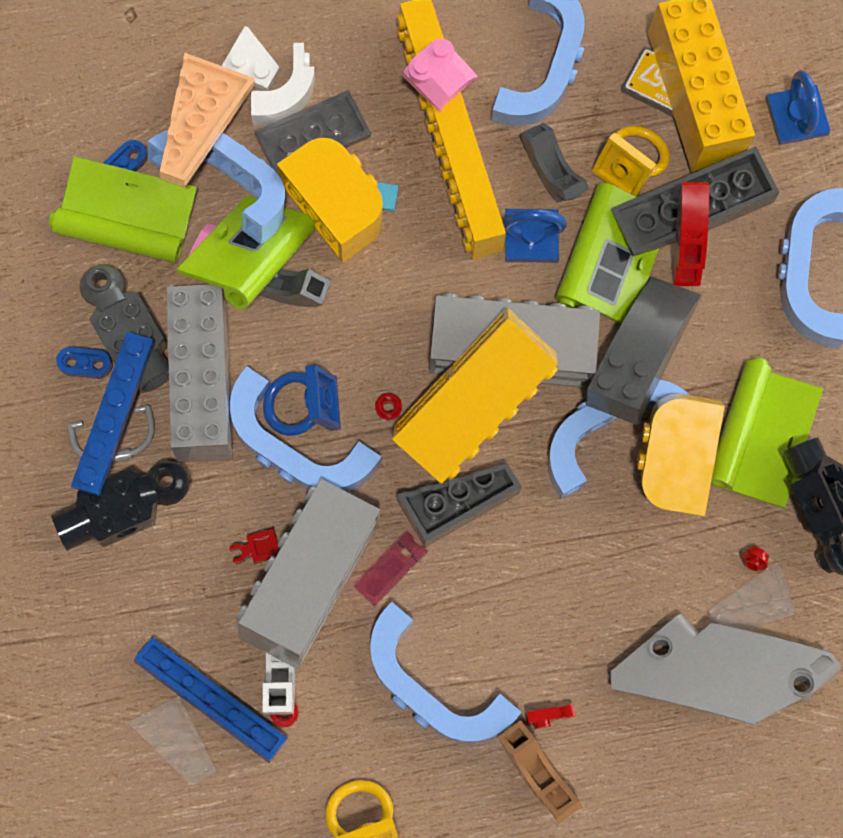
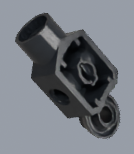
M816 437L784 451L783 455L793 475L791 486L794 499L803 510L807 527L812 530L814 536L819 538L823 550L819 552L820 564L826 572H835L843 576V465L826 455L819 437Z
M164 461L152 466L147 474L142 477L131 469H127L105 479L100 496L77 491L75 505L51 515L65 549L68 551L90 540H95L102 547H107L154 526L157 515L155 505L169 506L181 501L189 490L190 481L188 473L176 462ZM169 476L173 478L170 486L165 488L159 486V481L163 477Z

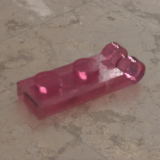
M409 532L354 586L374 607L428 553L427 549L423 546L419 547L413 541L414 537ZM405 548L412 554L408 560L400 554Z

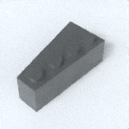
M508 463L474 472L468 476L456 477L442 484L428 485L418 490L397 494V502L424 548L518 495L522 486Z

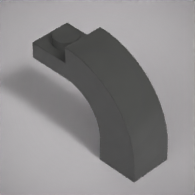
M541 123L520 133L536 173L547 191L558 203L563 200L577 199L583 192L589 190L587 181L576 174L566 162L559 148L554 130L551 127Z
M281 269L259 295L295 306L323 305L331 280L310 269L297 272Z

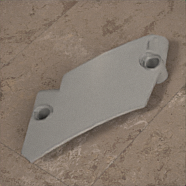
M679 614L611 671V688L614 691L673 703L755 725L796 702L804 703L809 701L813 694L842 668L832 653L825 647L820 650L780 638L711 623L699 633L682 614ZM658 646H665L669 651L667 654L659 656L654 653V649ZM804 682L808 685L809 690L798 692L794 688V684Z

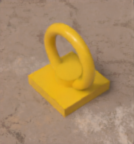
M626 126L609 137L592 172L606 183L638 197L649 177L661 174L668 167L670 152L665 141L654 131L642 126ZM638 136L650 141L659 152L658 163H654L626 142L624 138Z
M355 780L340 786L330 796L325 809V821L328 830L335 838H398L393 822L392 800L388 793L378 784L367 780ZM355 792H367L374 795L382 807L380 821L360 825L349 833L343 830L338 824L336 811L340 802L346 796Z

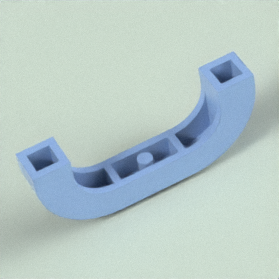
M530 0L529 9L545 13L558 23L561 30L559 44L548 77L541 87L531 92H516L500 87L493 107L491 121L511 126L529 125L545 119L560 105L568 84H574L578 70L573 68L575 62H581L585 47H581L585 26L584 14L578 0Z
M168 130L148 140V160L158 168L161 167ZM222 133L203 162L218 168L258 199L254 204L242 211V231L258 243L263 244L278 231L283 222L285 204L284 184L277 172L266 164L263 159L258 158L248 151L245 146L240 145Z
M835 188L812 196L801 206L789 226L786 239L782 240L780 253L784 255V264L781 263L779 266L778 279L782 280L781 302L783 310L791 325L810 341L824 346L840 348L843 344V314L821 309L813 302L808 291L814 228L825 222L843 223V188Z
M245 367L236 380L231 393L230 414L237 436L242 444L257 456L255 460L267 469L270 466L279 471L277 475L289 484L294 481L307 490L312 485L316 487L320 479L349 492L364 484L375 473L382 463V456L361 442L356 444L349 456L342 462L332 466H321L309 461L266 432L256 420V411L270 384L264 377L249 367Z
M660 380L647 408L653 409L654 405L661 398L670 394H690L671 382ZM587 401L577 407L578 411L561 424L549 450L548 472L552 485L561 500L583 488L587 482L586 477L576 462L575 446L585 436L617 419L615 416L587 406Z
M391 602L376 621L370 643L374 671L384 688L393 695L391 701L404 711L408 708L413 712L415 716L412 719L422 728L426 729L429 726L442 737L454 742L465 744L482 743L506 731L522 712L501 694L497 696L484 712L471 717L459 716L449 711L400 668L396 660L395 649L399 639L413 624V619Z

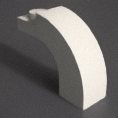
M293 43V73L284 86L272 91H251L253 126L270 125L301 111L309 102L315 86V69L310 67V53H305L304 43Z
M266 653L265 683H263V714H293L295 704V668Z

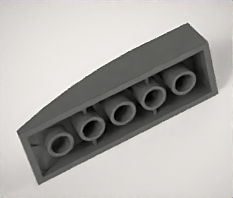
M755 146L611 208V211L634 257L677 242L678 234L676 227L681 182H709L708 230L774 203L779 190Z
M651 277L625 317L587 389V406L638 425L699 303L701 294Z

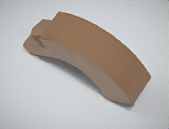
M521 720L498 736L504 751L523 780L558 823H561L582 807L579 799L560 778L545 757L537 739Z

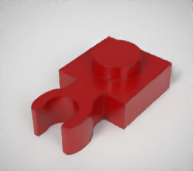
M273 529L246 536L247 545L234 544L229 547L230 552L235 550L242 552L240 558L233 559L234 564H241L249 557H252L254 564L268 561L271 556L276 557L279 552Z
M574 704L528 711L525 713L526 725H534V729L551 727V721L572 718L576 716Z

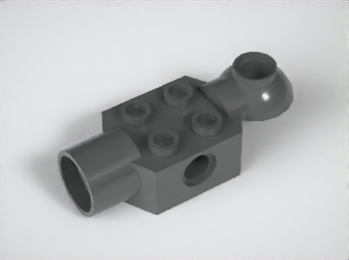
M100 264L90 267L80 279L79 289L84 300L96 306L95 311L90 317L96 333L114 364L127 332L153 339L155 343L138 389L142 393L157 389L169 381V364L163 356L167 346L162 334L138 293H123L124 281L117 269L109 265ZM98 280L107 281L106 285L101 288L94 287Z

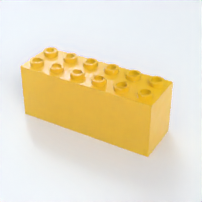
M671 0L658 3L648 35L691 172H694L746 151L755 137V133L712 1Z
M507 307L394 425L392 440L441 484L447 478L452 480L461 470V463L465 459L470 461L480 450L478 446L485 439L489 441L499 431L497 426L504 419L509 421L519 410L517 406L524 399L528 401L538 391L536 386L543 379L548 381L558 370L556 368L558 365L556 352Z

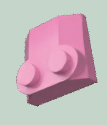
M446 39L432 41L410 61L403 71V77L439 112L472 81L478 79L475 72L455 52L452 43Z

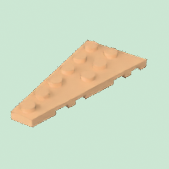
M184 53L183 66L180 71L179 85L176 90L171 115V124L168 129L167 143L160 167V179L185 188L255 86V78Z

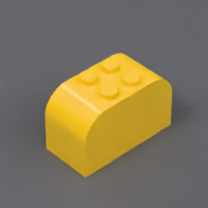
M317 138L309 141L277 163L278 175L284 184L285 192L302 213L309 215L315 224L316 231L339 260L344 263L379 236L383 224L382 196L377 189L378 184L370 173L365 174L361 169L362 164L354 153L350 155L343 145L333 139Z
M676 393L661 398L654 405L649 423L644 422L641 439L642 442H645L644 450L639 449L637 466L641 470L640 478L644 493L655 506L665 510L705 516L725 407L721 400Z

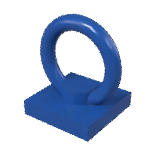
M799 70L793 75L790 90L767 94L765 100L778 145L828 136L831 130L818 86L814 85L812 78L806 71Z
M506 209L505 219L503 220L506 232L505 262L558 263L559 234L565 230L567 225L566 219L558 214V209Z
M305 366L306 374L302 372L283 374L275 379L267 389L263 400V413L269 426L276 432L287 436L300 435L307 432L315 424L330 431L341 429L337 377L319 366ZM290 383H301L307 387L304 399L309 415L298 424H284L278 420L274 412L276 395L284 386Z

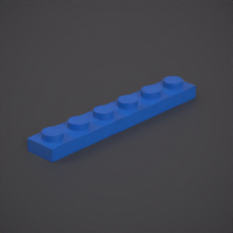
M130 332L126 333L71 484L73 489L100 496L155 343L153 339Z
M153 637L134 658V662L268 763L271 762L287 741V737Z

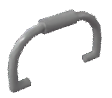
M150 405L134 407L136 414L142 412L146 414L148 433L145 440L134 449L130 450L128 448L116 451L112 463L132 459V456L143 452L150 445L155 434L154 418ZM82 420L67 424L70 444L74 453L80 458L83 451L77 443L74 429L83 427Z

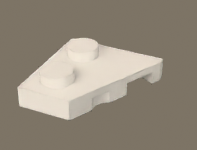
M244 26L222 64L225 68L255 78V87L263 91L270 90L280 72L277 63L246 26Z

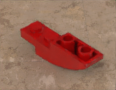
M681 182L676 227L678 237L673 284L677 286H701L708 241L709 182Z

